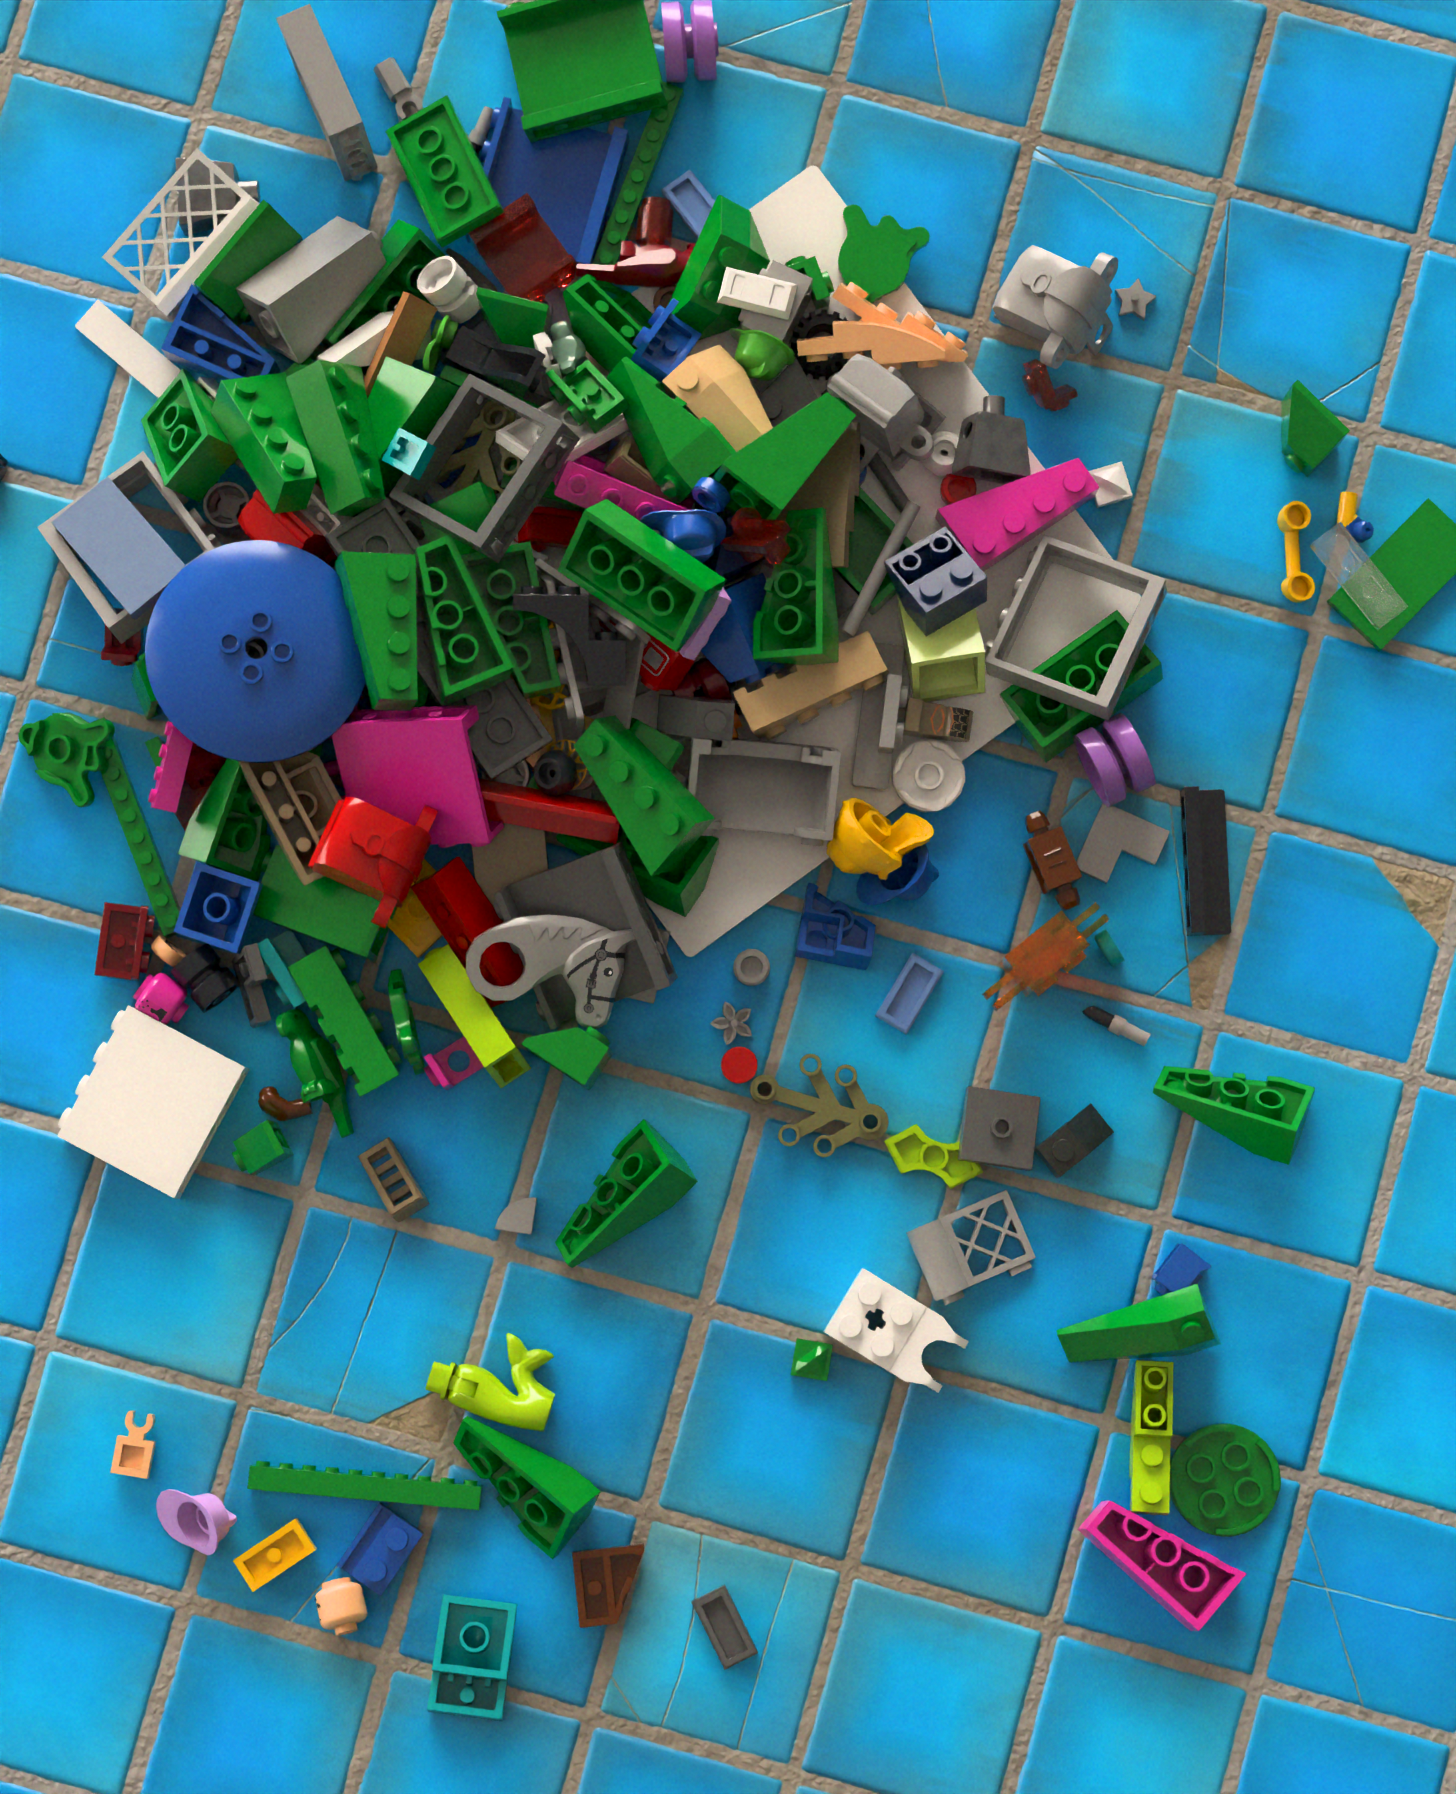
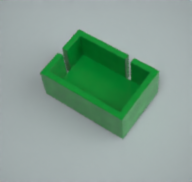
M860 486L859 496L854 497V532H849L848 568H833L858 595L895 526V523ZM907 536L898 553L914 545ZM888 572L868 609L872 616L897 593Z

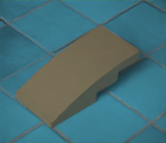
M851 422L776 518L774 565L777 559L775 551L788 511L823 507L826 509L832 568H848L849 532H854V497L859 496L860 422Z
M503 823L504 828L494 837L490 844L482 847L472 846L475 881L493 908L494 900H496L494 894L502 887L549 870L544 830Z

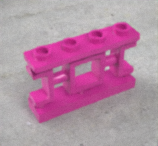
M587 453L574 461L569 460L566 464H563L553 479L556 485L554 494L559 498L586 509L608 499L639 521L643 516L654 511L693 510L692 505L695 501L693 497H689L680 505H677L633 487L603 471L606 461Z

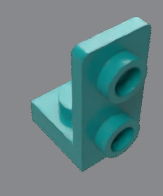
M398 428L382 461L420 480L437 447Z

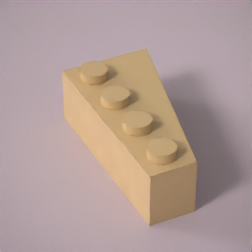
M866 631L839 643L838 663L794 664L789 669L791 674L785 677L783 673L776 675L774 673L761 679V682L756 685V690L747 693L746 688L743 687L734 691L733 694L751 731L759 739L765 736L768 741L784 734L787 731L785 726L796 720L800 724H804L820 715L818 709L830 703L835 708L852 699L851 693L863 687L866 692L885 683L883 677L890 673L869 631Z

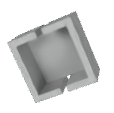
M773 260L769 269L762 268L759 275L798 285L789 320L742 309L738 318L741 321L738 329L760 330L779 338L789 346L795 325H799V320L803 317L811 300L813 278Z

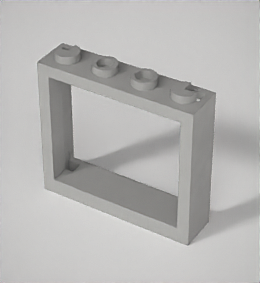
M308 4L277 17L276 20L294 68L345 182L350 179L353 181L362 180V175L372 172L373 169L378 167L362 119L313 9Z
M144 451L108 476L127 499L153 482L204 551L199 556L222 546L213 533L208 537L203 533L202 529L207 524L196 509L193 508L189 512L186 510L184 504L189 501L187 497L164 486L157 464H153ZM88 490L37 528L106 626L122 644L149 624L155 605L136 620L125 609L117 613L66 539L51 523L90 491Z
M1043 535L1039 546L1035 545L1034 550L1029 552L1027 558V565L1029 567L1025 576H1019L1015 582L1012 591L1014 599L1010 608H1004L1000 614L997 623L999 631L995 640L990 639L986 644L985 665L987 674L1109 720L1166 597V579ZM1052 562L1142 595L1096 696L1005 662Z

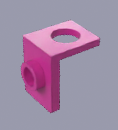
M462 1037L437 1054L432 1055L429 1053L424 1056L428 1066L423 1069L435 1087L441 1084L444 1089L449 1090L484 1066L466 1038ZM461 1050L468 1054L470 1064L466 1070L456 1072L450 1068L448 1060L454 1051Z

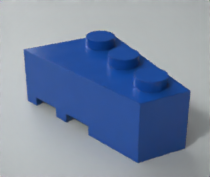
M191 284L161 347L167 359L206 377L214 378L218 382L227 379L280 373L281 370L275 359Z

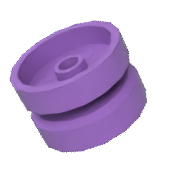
M693 0L690 5V24H684L683 6L679 1L661 2L667 83L685 82L688 77L687 59L692 58L694 60L695 77L698 81L717 80L716 56H719L717 22H713L712 0Z
M1122 713L1111 717L1109 720H1104L1102 725L1103 736L1093 727L1087 728L1073 736L1074 744L1086 775L1098 797L1107 807L1126 798V785L1134 792L1139 793L1156 784L1153 768L1144 746L1132 724Z

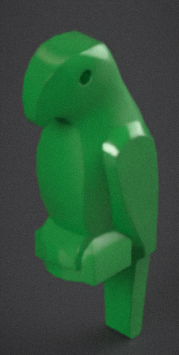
M291 1009L279 1014L276 1017V1026L281 1037L286 1036L291 1041L290 1059L298 1078L303 1084L300 1093L303 1103L322 1099L330 1107L340 1136L344 1138L353 1134L354 1130L346 1099L347 1092L332 1046L316 1032L307 1015L302 1010Z

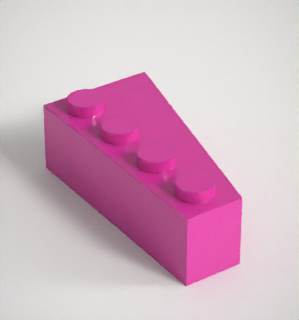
M1076 458L937 509L935 519L942 528L947 527L984 572L1094 498L1099 486L1081 460Z
M1110 1500L1101 1501L1077 1529L1189 1631H1200L1246 1575L1245 1572L1218 1560L1217 1557L1192 1546L1178 1536L1166 1532Z

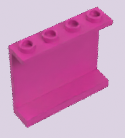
M477 705L413 707L411 711L354 710L346 722L332 735L346 797H354L365 801L413 826L416 825L425 804L439 810L429 831L432 837L431 844H438L441 848L468 843L473 847H482L490 844L494 837L504 828L503 821L487 820L467 730L479 720Z

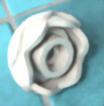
M941 431L931 435L934 442V450L930 457L922 460V463L935 475L945 477L947 474L952 473L959 437L954 433ZM941 451H947V455L942 456Z

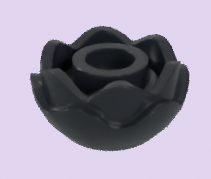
M551 750L542 754L534 766V780L543 793L558 797L569 792L574 787L578 776L576 764L562 750Z

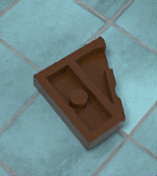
M644 1543L572 1552L580 1628L617 1624L643 1555Z

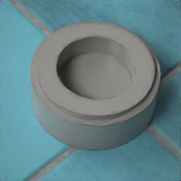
M757 949L742 951L734 961L733 970L735 977L746 986H757L763 983L770 972V963L767 956Z

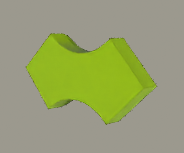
M917 1124L884 1141L900 1174L912 1170L929 1171L939 1176L952 1189L983 1173L979 1163L958 1160L960 1141L952 1144L937 1142L926 1136Z

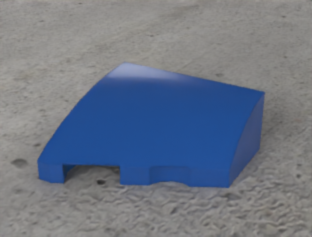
M808 883L800 919L795 957L867 970L872 958L876 925L863 916L854 915L849 907L838 900L835 904L817 892L819 888L817 885Z

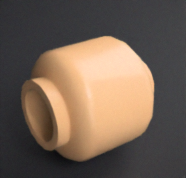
M350 1577L339 1578L321 1584L322 1590L315 1596L321 1627L327 1630L335 1629L336 1636L358 1631L357 1623L364 1621L367 1617V1608L361 1585L351 1582Z

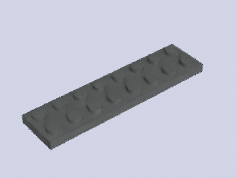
M388 497L325 536L326 542L337 558L341 551L415 554L416 548L420 547V544ZM416 578L417 675L437 705L441 706ZM511 677L508 680L446 705H477L479 720L467 731L473 757L490 782L546 747L553 740Z

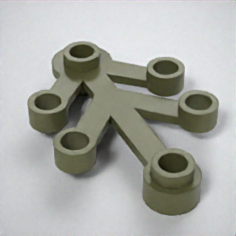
M493 401L487 402L480 411V417L473 421L455 450L461 449L465 445L467 438L481 433L477 444L451 455L434 482H445L450 472L465 466L453 493L474 484L480 473L484 484L493 488L495 494H502L504 490L500 488L490 451L496 440V431L514 422L516 414ZM503 413L502 420L495 424L496 417ZM498 444L503 457L500 462L501 470L508 476L513 477L523 460ZM513 460H517L516 468L509 471V464Z
M815 1054L803 1056L799 1066L801 1072L809 1077L819 1098L780 1087L776 1079L769 1075H760L751 1083V1097L759 1104L767 1105L773 1101H778L815 1113L794 1125L786 1124L780 1128L778 1139L782 1145L787 1147L794 1146L801 1137L835 1119L850 1125L831 1136L821 1135L815 1139L813 1149L820 1157H829L836 1148L858 1136L864 1140H876L883 1136L888 1128L889 1121L885 1110L876 1104L868 1103L856 1081L857 1072L851 1065H841L835 1072V1081L838 1085L845 1087L855 1109L839 1104L821 1070L822 1062ZM808 1058H813L817 1061L818 1067L813 1072H808L804 1069L803 1063ZM843 1069H848L853 1074V1079L848 1083H844L839 1079V1072ZM763 1082L769 1083L772 1087L771 1094L761 1096L757 1090L759 1084ZM873 1115L876 1117L877 1125L875 1128L868 1129L864 1126L863 1119L865 1116ZM787 1128L793 1129L796 1132V1139L790 1143L785 1142L782 1138V1132ZM826 1139L830 1141L831 1150L828 1153H821L817 1149V1143L820 1140Z

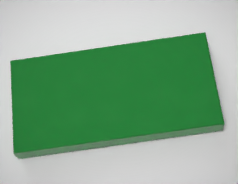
M447 95L386 130L387 136L431 230L442 248L504 213L452 101Z
M1428 498L1335 592L1327 603L1377 651L1382 650L1456 574V524Z

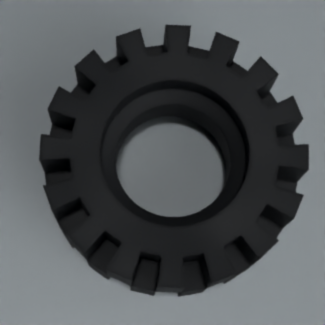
M821 309L820 314H816L815 311L809 312V317L807 318L803 316L799 320V325H795L791 337V349L805 375L812 374L813 379L819 380V377H825V380H828L832 374L839 372L850 360L843 359V353H834L828 357V360L807 362L806 355L798 356V339L812 338L815 334L826 332L833 336V321H848L846 318L842 320L838 312L834 311L833 315L828 314L826 309Z

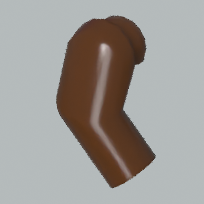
M272 1086L264 1087L259 1092L258 1105L261 1110L279 1121H287L313 1114L311 1103H303L302 1098L287 1101Z

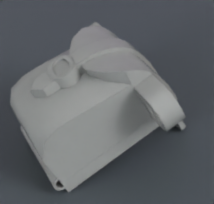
M1032 245L1020 255L998 291L992 307L995 312L994 317L1002 324L1045 342L1040 353V362L1053 369L1061 366L1068 353L1078 354L1085 345H1087L1091 354L1096 356L1113 329V324L1106 310L1111 303L1110 295L1112 290L1109 285L1117 272L1118 259L1102 252L1095 258L1091 267L1088 268L1086 266H1078L1043 248ZM1103 325L1102 333L1095 342L1096 333L1100 326Z
M856 354L848 360L839 372L829 377L826 384L827 392L833 397L842 399L849 406L850 410L856 414L852 422H860V445L865 449L864 457L860 460V474L879 451H882L891 458L902 451L911 459L917 461L925 460L931 456L934 450L933 438L926 429L920 426L924 418V410L918 401V397L910 389L908 382L896 368L890 366L886 370L871 358ZM917 440H923L925 445L920 449H916L913 447V443Z

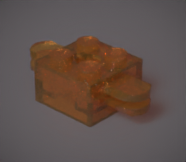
M1096 902L1072 922L1061 910L1002 958L999 964L1007 974L982 995L988 1000L1011 980L1016 983V986L992 1005L995 1011H998L1021 991L1026 997L1033 991L1037 996H1040L1058 981V978L1054 975L1062 968L1067 974L1087 957L1083 952L1090 945L1086 938L1110 920L1104 914L1082 933L1078 931L1077 927L1101 908Z

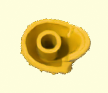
M850 798L842 802L839 815L834 824L833 841H828L826 854L835 863V866L844 873L863 874L868 872L878 875L879 879L886 880L889 873L901 867L902 858L905 854L930 841L934 835V829L927 820L907 812L891 825V821L872 805L861 799Z

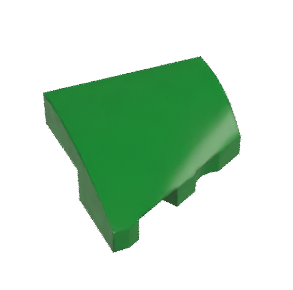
M479 481L428 506L477 532L497 502L494 489ZM420 519L428 543L447 536L446 533ZM453 538L460 555L477 552Z

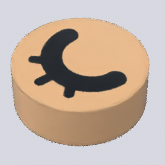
M158 935L151 944L153 952L172 967H175L187 956L178 946L162 935Z

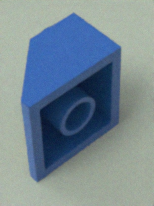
M196 862L173 932L240 954L263 884Z

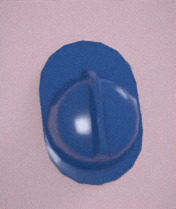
M707 510L654 511L646 514L640 520V522L652 530L660 531L661 536L701 563L707 561L714 554L715 547L720 545L726 536V525L723 519L716 513Z
M926 844L905 854L902 858L901 867L889 873L886 880L879 879L878 875L868 872L861 874L857 882L856 893L860 901L867 905H879L894 898L905 901L916 900L928 891L932 882L939 877V872L929 860V851Z

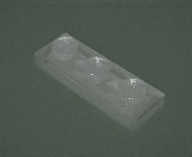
M1341 522L1310 545L1311 549L1377 631L1408 608V605Z

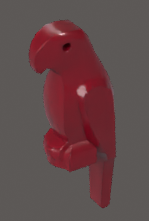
M622 240L620 262H617L615 265L578 263L576 276L583 277L586 274H590L596 277L597 280L625 286L652 288L670 286L679 281L696 243L687 244V249L681 252L667 245L658 244L639 247L632 241Z

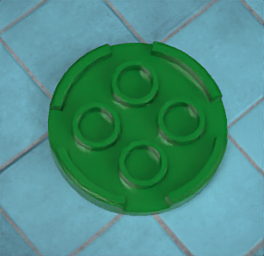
M1211 1424L1189 1434L1176 1448L1170 1461V1496L1177 1511L1195 1528L1215 1536L1230 1537L1241 1535L1263 1523L1276 1503L1281 1486L1279 1465L1268 1444L1254 1432L1234 1424Z

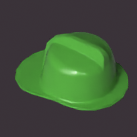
M730 328L729 330L731 336L738 342L734 359L745 369L749 378L763 381L773 380L786 365H790L795 361L796 356L793 350L779 338L760 330H742L737 328Z

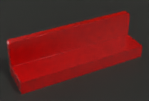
M478 778L487 820L503 821L506 824L613 844L617 843L620 823L607 802L567 794L554 797L543 793L540 789L497 781L490 782L487 779Z
M458 856L451 859L437 872L418 880L411 886V889L466 969V952L475 937L487 929L503 923V921L500 920L495 909ZM508 942L493 943L487 947L481 955L479 963L480 972L484 979L497 986L510 985L518 980L524 967L519 954H515L512 951ZM484 996L491 1008L507 1002L493 1001Z

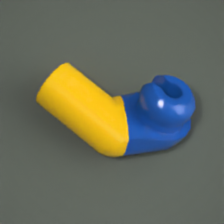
M1340 492L1337 514L1338 527L1351 541L1362 543L1365 540H1369L1373 536L1374 528L1370 522L1367 523L1356 514L1358 494L1354 492Z

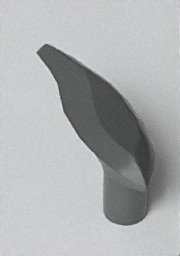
M450 248L446 249L448 256L458 263L466 273V276H469L478 287L498 292L496 287L467 259Z

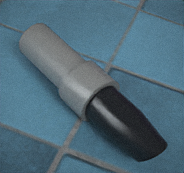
M484 106L475 128L471 130L469 135L477 156L488 138L487 134L494 109Z
M1096 1006L1088 1007L1082 1011L1085 1016L1094 1022L1108 1028V1031L1118 1036L1120 1034L1142 1046L1146 1045L1151 1035L1126 1022V1019L1116 1014L1114 1016Z

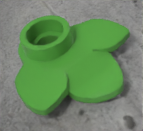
M446 315L442 321L436 320L431 336L432 341L428 344L424 353L422 367L423 370L429 371L431 375L435 373L442 348L449 350L457 334L459 322L451 320L452 316Z

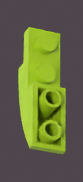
M1136 1360L1129 1462V1479H1131L1130 1511L1135 1514L1166 1516L1169 1514L1174 1362Z

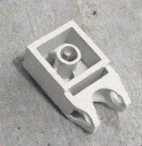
M861 1268L824 1330L826 1334L903 1381L924 1384L939 1393L942 1385L934 1381L922 1365L921 1355L924 1348L936 1340L955 1343L964 1349L969 1341L957 1335L941 1315L864 1268ZM876 1309H880L883 1312L881 1318L885 1323L881 1328L876 1326L874 1330H871L867 1327L869 1320L865 1316L869 1310L875 1313Z

